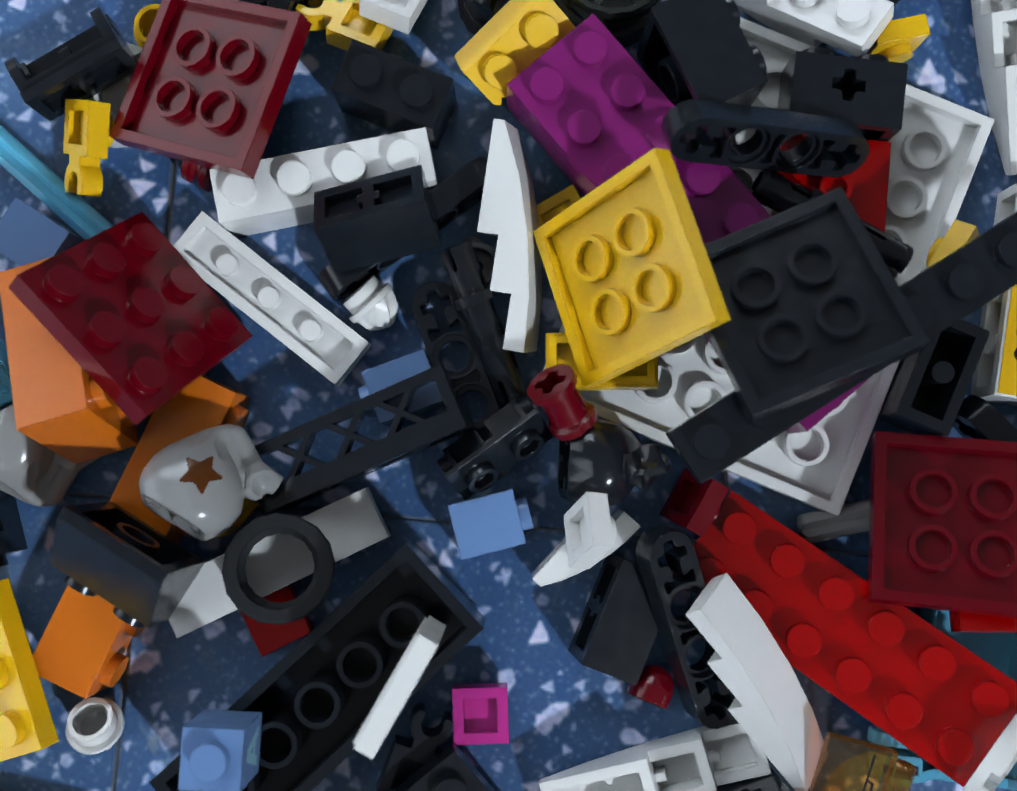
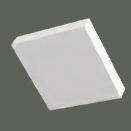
M430 615L428 618L425 617L352 742L355 744L353 749L373 760L439 646L447 625Z

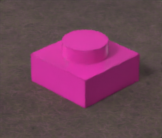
M507 682L453 684V742L455 745L509 744Z

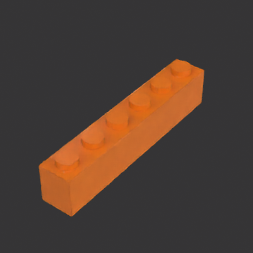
M201 376L153 412L109 502H114L174 542L179 543L182 536L187 537L189 534L154 514L142 503L139 491V479L142 470L152 456L166 445L199 431L224 424L238 425L244 428L249 417V410L245 407L250 397L210 377ZM67 585L33 653L39 677L84 699L107 687L112 688L119 681L127 667L129 658L124 653L132 637H138L146 626L139 628L127 624L113 613L115 607L113 604L99 595L87 596Z

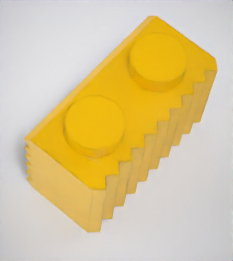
M509 0L454 57L463 73L493 105H501L502 98H507V84L571 32L575 26L553 0Z

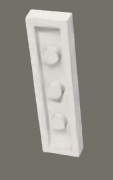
M203 211L173 245L207 284L336 386H340L372 346Z

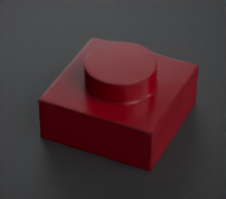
M684 468L659 515L704 537L710 524L718 517L721 504L729 488L713 478L698 484L690 471Z

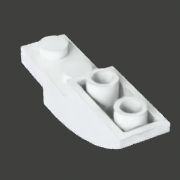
M734 0L737 8L778 33L813 47H819L823 42L855 57L865 55L893 18L894 3L888 0Z

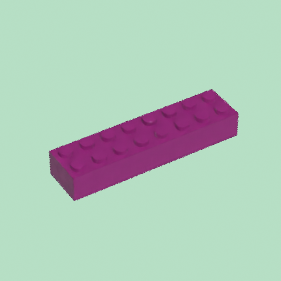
M594 13L507 84L508 110L583 196L653 148L670 150L661 126L665 115L674 107L673 103ZM672 154L704 245L771 217L728 166L686 162L677 159ZM707 332L704 333L705 338L712 344ZM868 379L786 431L788 434L808 432Z

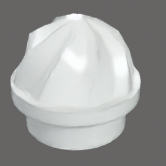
M374 275L366 280L343 303L352 314L349 317L352 323H358L370 331L390 327L395 322L398 314V302L392 291L393 287L388 282L383 285Z
M87 698L75 705L68 715L65 729L67 741L73 749L82 754L92 755L109 750L121 737L125 725L124 714L121 708L110 699Z

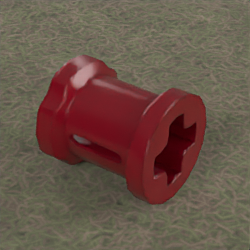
M564 364L549 367L537 374L527 387V395L534 405L542 406L550 419L548 428L552 435L560 441H570L579 438L594 426L597 420V410L593 404L582 398L576 387L577 376L570 366Z

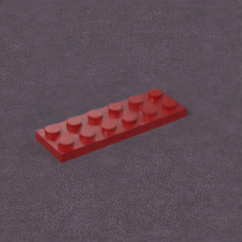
M733 490L730 491L721 504L718 517L710 524L704 537L699 536L695 542L694 548L705 585L709 583L711 578L728 573L762 618L791 666L962 787L968 782L1016 714V681L905 606L867 602L868 581Z

